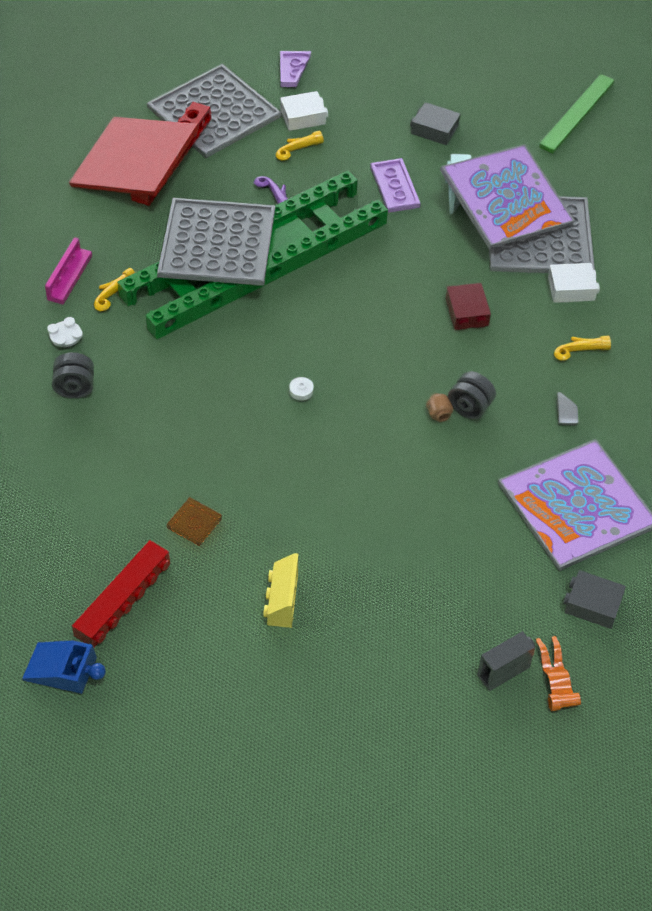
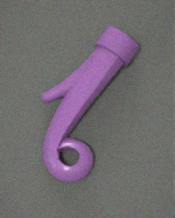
M259 176L254 180V184L257 187L264 188L268 186L278 204L288 199L286 197L285 185H282L280 189L277 184L265 176Z

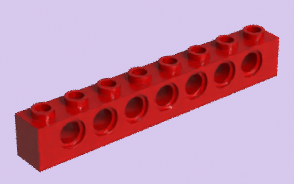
M192 102L186 108L183 116L178 119V122L198 124L199 129L163 186L211 121V109L209 106ZM130 193L132 201L150 206L156 196Z

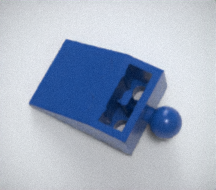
M73 640L38 642L22 679L23 681L82 694L89 676L94 680H100L105 676L106 669L101 663H95L97 656L91 644Z

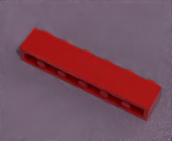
M149 540L72 625L74 637L84 643L93 645V648L98 643H102L110 629H114L119 623V619L131 610L134 602L143 597L145 590L156 582L162 571L167 570L170 565L169 551Z

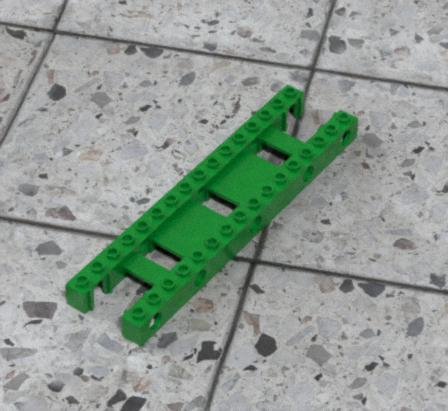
M348 170L275 205L264 286L386 225L388 209L379 200H376L357 210L354 209L353 212L340 218L331 209V207H336L338 204L339 192L347 188L348 198H354L357 195L358 179ZM315 215L325 226L312 232L301 220ZM377 218L373 225L368 226L372 219ZM159 262L117 281L119 296L128 307L136 305L137 290L147 286L149 296H155V293L171 287L180 297L172 302L169 301L168 304L154 311L150 310L145 315L147 330L156 340L263 287V285L209 281L210 283L195 289L186 279L158 277ZM175 318L173 325L165 328V324Z

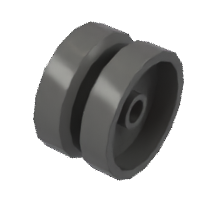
M65 353L58 356L53 363L52 389L58 395L70 399L82 398L90 394L94 383L93 361L80 353Z
M469 371L460 376L457 383L450 389L447 397L458 414L469 419H479L495 400L496 390L485 376Z

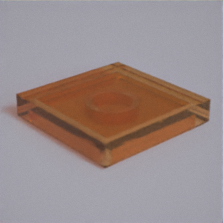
M189 497L167 523V528L200 546L221 521L222 515Z

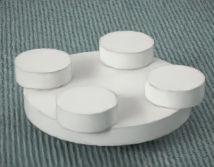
M67 317L64 321L50 324L47 327L51 342L59 347L73 346L83 337L81 328L72 317Z

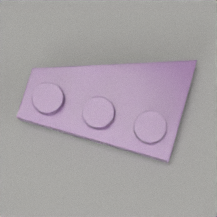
M280 51L281 87H297L311 58V51Z

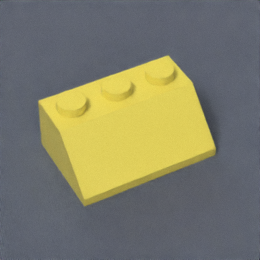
M297 553L274 562L273 570H269L268 582H271V588L267 587L266 600H269V605L264 606V617H267L268 626L292 628L298 581Z

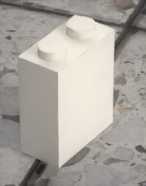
M317 91L280 98V110L289 131L326 124L328 110L326 107L324 108L323 98L319 96Z
M592 263L550 265L548 280L553 303L595 301L600 287L599 283H596V271L593 270Z

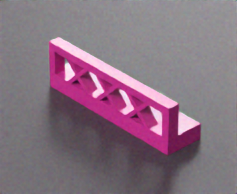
M74 237L45 285L48 301L64 305L92 258V251L80 248L79 238Z

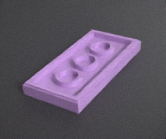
M402 158L370 164L388 213L420 208L421 203Z

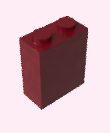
M482 283L447 287L445 299L454 330L489 326L491 313Z

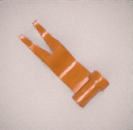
M552 637L554 667L551 665L547 647L540 638L536 639L541 652L543 671L548 676L551 694L548 695L550 711H558L564 707L581 705L580 694L573 693L569 673L563 666L562 650L557 637Z

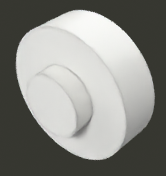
M298 377L291 381L289 392L294 399L307 400L313 395L314 386L308 378Z

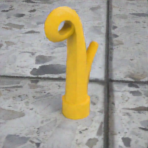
M321 131L312 132L311 135L306 137L287 139L289 144L277 150L276 158L285 161L290 158L291 151L323 143L324 139Z
M128 268L120 277L100 285L99 289L104 290L95 299L94 308L98 311L108 310L111 303L107 299L118 291L117 281L136 272L132 268Z
M600 336V338L594 339L571 337V340L574 342L556 348L554 356L560 361H565L570 358V352L610 350V336Z

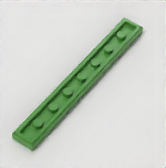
M600 74L540 142L539 148L554 154L612 87L614 79Z

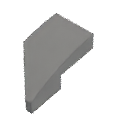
M557 392L558 425H577V405L562 393Z

